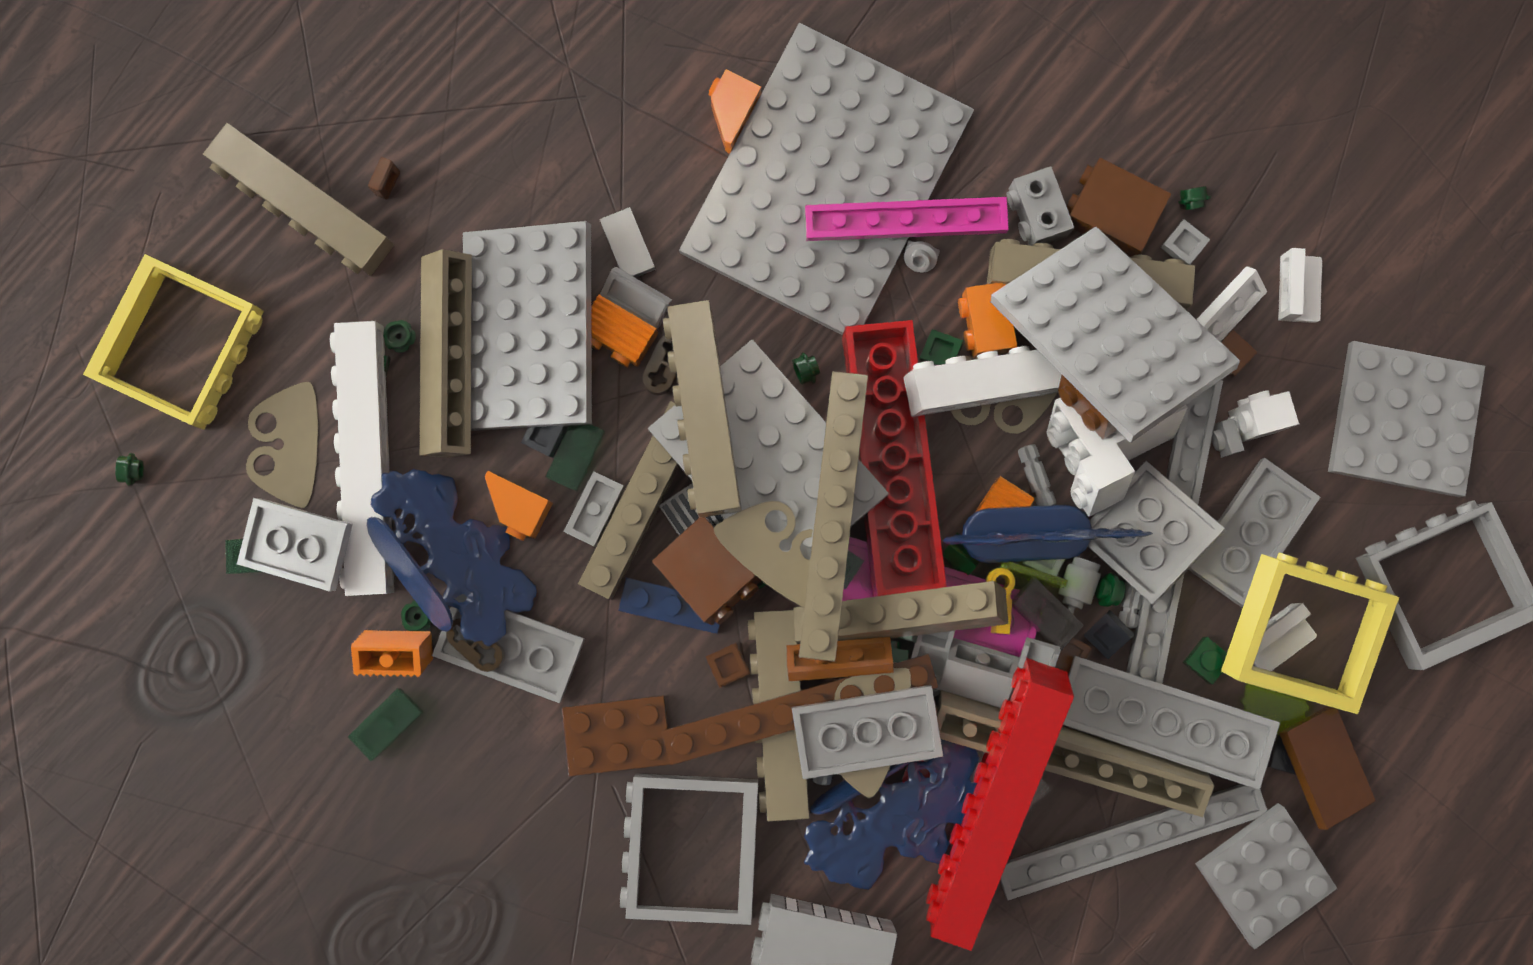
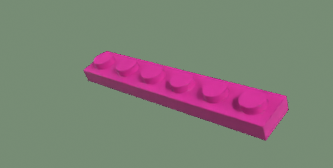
M1007 197L805 205L806 241L1007 233Z

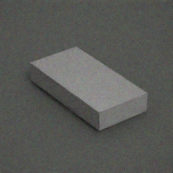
M630 207L599 219L621 270L635 278L656 270Z
M618 267L611 269L600 293L604 298L657 329L660 327L668 310L667 307L672 302V299Z

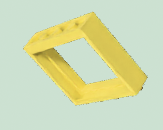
M145 254L83 375L204 430L206 425L214 420L217 414L216 406L222 394H225L231 387L232 374L237 364L242 363L248 351L247 344L252 334H256L260 329L263 321L261 316L264 311L241 298ZM165 277L241 311L191 412L114 377Z
M1278 553L1277 558L1261 554L1221 671L1241 682L1358 714L1399 597L1385 592L1387 585L1366 579L1365 585L1356 583L1358 577L1339 570L1336 571L1335 576L1326 574L1328 567L1307 561L1306 566L1303 567L1296 564L1298 558ZM1285 574L1370 599L1338 690L1253 666Z

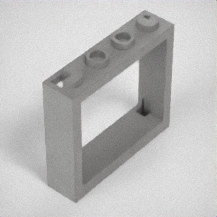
M1475 500L1459 505L1456 507L1458 513L1449 517L1445 513L1432 517L1425 521L1427 527L1418 531L1415 527L1403 530L1395 534L1396 541L1386 544L1384 540L1374 543L1365 548L1366 554L1356 558L1365 579L1387 585L1385 592L1395 595L1379 561L1472 520L1514 607L1421 649L1399 603H1397L1389 629L1408 669L1425 670L1533 621V586L1492 502L1476 504Z
M636 773L633 777V782H627L626 803H632L631 817H625L624 838H630L629 852L624 851L622 858V873H628L627 887H621L620 908H626L625 919L751 925L758 779ZM644 788L744 793L738 910L638 905Z

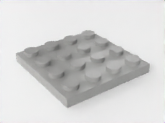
M1358 341L1348 343L1328 472L1455 497L1466 496L1485 366Z

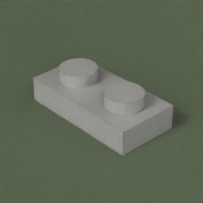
M593 471L564 532L596 547L625 486Z

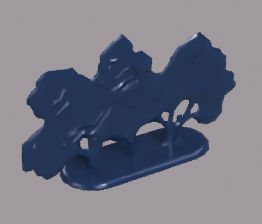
M412 469L404 475L397 471L382 474L383 487L372 495L370 505L374 512L379 515L393 518L396 530L394 533L387 523L380 518L370 517L367 519L368 534L374 546L436 627L445 632L450 631L453 619L448 606L458 608L461 614L460 631L464 639L474 642L482 641L486 646L490 647L506 635L505 610L508 609L512 612L532 610L533 598L536 597L537 593L536 586L521 570L511 569L500 564V558L510 549V536L506 533L508 527L500 525L486 527L483 522L469 519L463 524L457 523L453 519V515L458 503V494L455 480L452 477L441 474L431 475L426 471ZM400 508L402 510L401 516L397 518L394 512L396 509ZM411 513L415 517L414 527L408 533H404L407 527L405 524H402L407 514ZM418 532L423 536L422 538L415 539L412 535ZM407 541L421 544L428 552V563L420 567L403 544ZM427 573L433 574L436 578L446 583L447 588L443 596L440 595L426 576ZM462 594L467 596L464 602L455 600V598Z
M1050 505L979 510L968 518L963 526L962 535L947 537L942 541L950 545L963 544L968 554L979 562L1001 563L1069 559L1079 556L1087 549L1091 540L1097 538L1146 537L1153 533L1140 529H1124L1119 527L1114 529H1092L1088 516L1076 506Z
M941 739L943 757L932 758L927 762L913 761L890 765L885 779L907 765L909 779L905 782L893 783L892 785H888L883 781L879 788L881 793L880 801L869 809L854 807L852 799L861 793L846 780L832 787L813 803L810 811L816 815L831 812L840 806L841 810L834 822L814 821L807 826L804 837L808 842L810 850L804 863L809 865L813 871L823 870L831 882L839 884L849 883L853 887L867 890L872 888L882 873L885 850L890 846H897L900 855L904 857L915 858L921 855L926 861L940 864L941 858L946 853L950 843L945 831L947 823H962L965 816L962 813L967 793L973 794L977 783L970 781V776L980 758L976 749ZM927 769L930 772V777L925 778L920 770ZM857 812L865 814L866 819L859 820ZM847 814H851L854 820L853 831L850 835L843 834V821L849 820ZM835 825L838 827L837 835L831 833V828Z

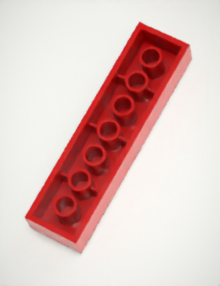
M913 320L845 326L842 341L846 373L868 375L859 460L889 493L887 497L864 516L873 597L947 587L925 415L911 416L903 378L913 370V365L918 364Z
M1026 658L1023 668L1017 667L1011 682V688H1014L1010 700L1005 699L1000 708L998 719L1002 720L998 732L992 731L986 746V751L989 752L986 762H980L974 776V782L977 783L973 794L967 793L962 807V813L965 816L961 825L956 823L950 837V844H953L949 855L943 854L938 868V874L941 877L937 885L932 883L926 899V904L930 905L926 921H929L931 925V937L972 951L1074 699L1068 672Z

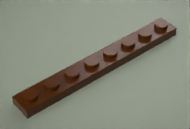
M929 654L893 663V668L909 669L911 688L931 685L932 689L939 688ZM881 675L875 679L874 690L876 693L894 690L895 684L891 677ZM852 676L662 730L661 733L670 766L795 730L791 707L833 701L839 684ZM846 685L840 692L841 699L864 696L863 692L854 685Z

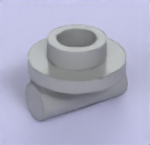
M908 240L904 261L915 272H928L935 267L940 250L927 242H912Z

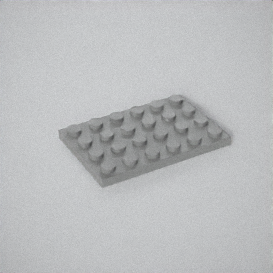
M587 221L463 232V253L472 255L471 431L592 424L591 224Z
M1094 227L991 295V303L1130 443L1236 370L1240 363V360L1097 227Z
M750 340L720 366L741 509L744 510L769 501H780L787 505L795 516V528L788 539L780 542L779 547L782 551L788 552L791 550V543L797 534L808 529L814 531L826 422L753 340ZM674 405L654 422L648 430L684 470L683 454H689L687 440H680L678 420L683 419L682 406L676 407ZM859 459L851 527L889 494ZM780 510L770 511L765 517V525L772 532H780L787 525V517ZM737 512L722 514V516L726 519ZM813 532L812 537L806 538L800 545L801 554L808 560L811 557Z

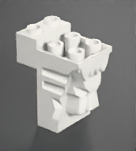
M1061 398L1056 399L1047 429V436L1053 447H1059L1065 457L1064 461L1067 469L1072 475H1075L1071 487V497L1075 505L1080 509L1083 508L1088 517L1123 500L1135 474V470L1129 463V460L1174 438L1188 409L1187 405H1184L1130 443L1118 430L1102 440L1095 431H1090L1084 425L1081 416L1073 407L1065 405Z

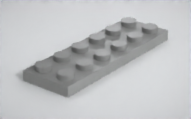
M1074 656L1068 674L1074 699L1063 725L1260 790L1280 722Z

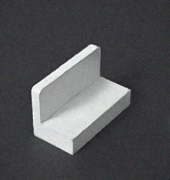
M1291 248L1280 256L1278 321L1308 323L1320 321L1321 257L1305 256V249Z
M1303 603L1288 605L1268 621L1254 661L1255 667L1272 671L1317 637L1314 630L1305 620L1311 613Z

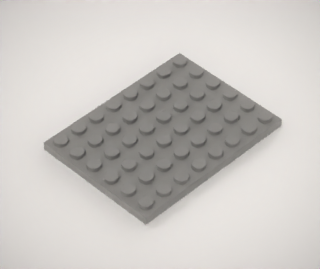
M799 23L679 252L843 335L845 326L864 325L909 237L806 241L805 205L928 200L974 109Z

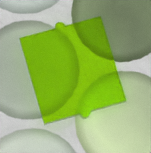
M1002 562L1000 568L1010 570L1015 576L1053 588H1064L1067 586V579L1019 564Z
M1248 683L1245 685V698L1241 699V703L1244 704V711L1280 722L1277 733L1305 718V711L1309 710L1305 699Z

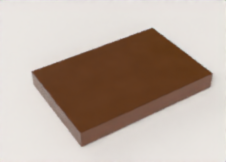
M1326 706L1279 732L1319 829L1328 830L1376 801L1337 708Z

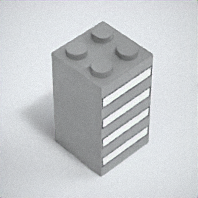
M771 894L769 903H762L758 930L763 931L762 938L755 936L751 954V965H891L897 932L891 920Z

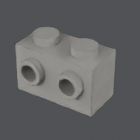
M1051 166L1013 179L1008 188L1007 200L1012 211L1016 210L1021 221L1018 223V229L1023 241L1028 240L1030 246L1036 243H1050L1065 238L1072 232L1074 225Z

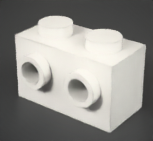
M1269 390L1252 394L1248 398L1237 401L1239 407L1228 411L1230 416L1228 419L1235 418L1242 442L1271 435L1299 424L1289 391L1270 396Z

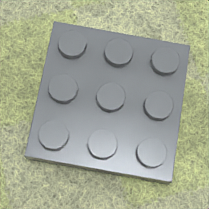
M1145 461L1135 472L1125 498L1096 513L1090 521L1092 529L1133 528L1150 531L1153 534L1135 538H1097L1091 540L1088 547L1154 606L1226 530L1151 464Z
M1279 803L1195 863L1248 944L1254 949L1337 889L1285 807Z

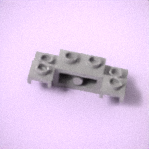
M955 631L918 635L911 658L929 654L939 687L936 689L1001 708L1005 699L1010 700L1014 688H1011V682L1017 667L1023 668L1026 658L1055 667L1061 647L1026 637L1021 655L1017 657L953 638Z

